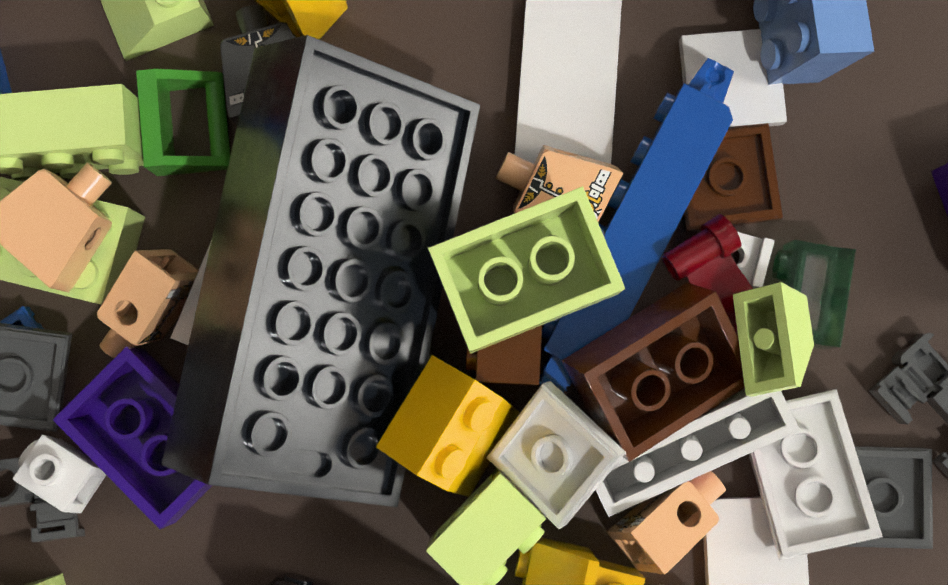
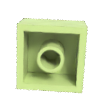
M497 468L430 537L426 552L459 585H496L508 571V568L505 566L506 560L517 549L523 554L526 553L544 534L545 531L541 528V524L546 518Z

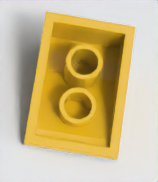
M432 355L376 448L426 481L448 492L469 497L490 463L486 457L520 412L505 399L475 379Z

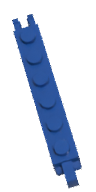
M708 58L688 85L684 83L675 96L668 92L665 94L653 119L661 122L652 139L643 136L630 161L638 166L629 183L621 179L613 192L607 206L615 210L607 226L598 223L621 276L625 290L618 295L543 325L541 338L546 341L542 349L550 353L542 368L543 373L540 374L539 387L543 383L551 381L563 393L567 391L566 387L570 386L572 381L561 360L629 319L733 121L729 106L723 104L734 71L727 66H723L717 61Z

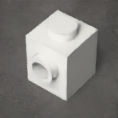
M42 435L39 440L32 442L24 450L18 462L20 468L12 480L62 512L82 513L106 474L87 455L64 440Z

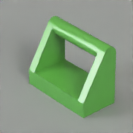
M173 69L137 70L144 168L157 177L228 169L230 147L223 73ZM205 88L211 156H175L170 91Z

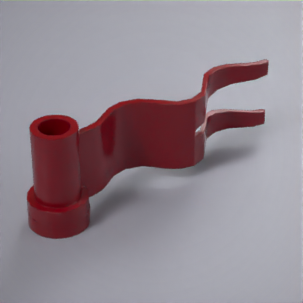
M718 214L703 223L699 233L663 254L662 261L667 271L676 281L686 277L688 283L716 291L738 337L733 294L752 290L753 288L731 256L732 253L742 246L740 237L732 223L724 215Z

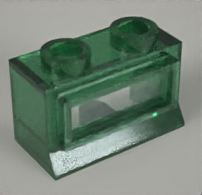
M793 240L784 244L783 250L779 249L777 251L772 267V277L778 279L777 283L782 282L807 296L814 347L820 349L841 348L856 249Z

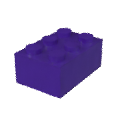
M126 346L53 421L159 529L176 523L213 485H207L162 465L179 383L145 349Z

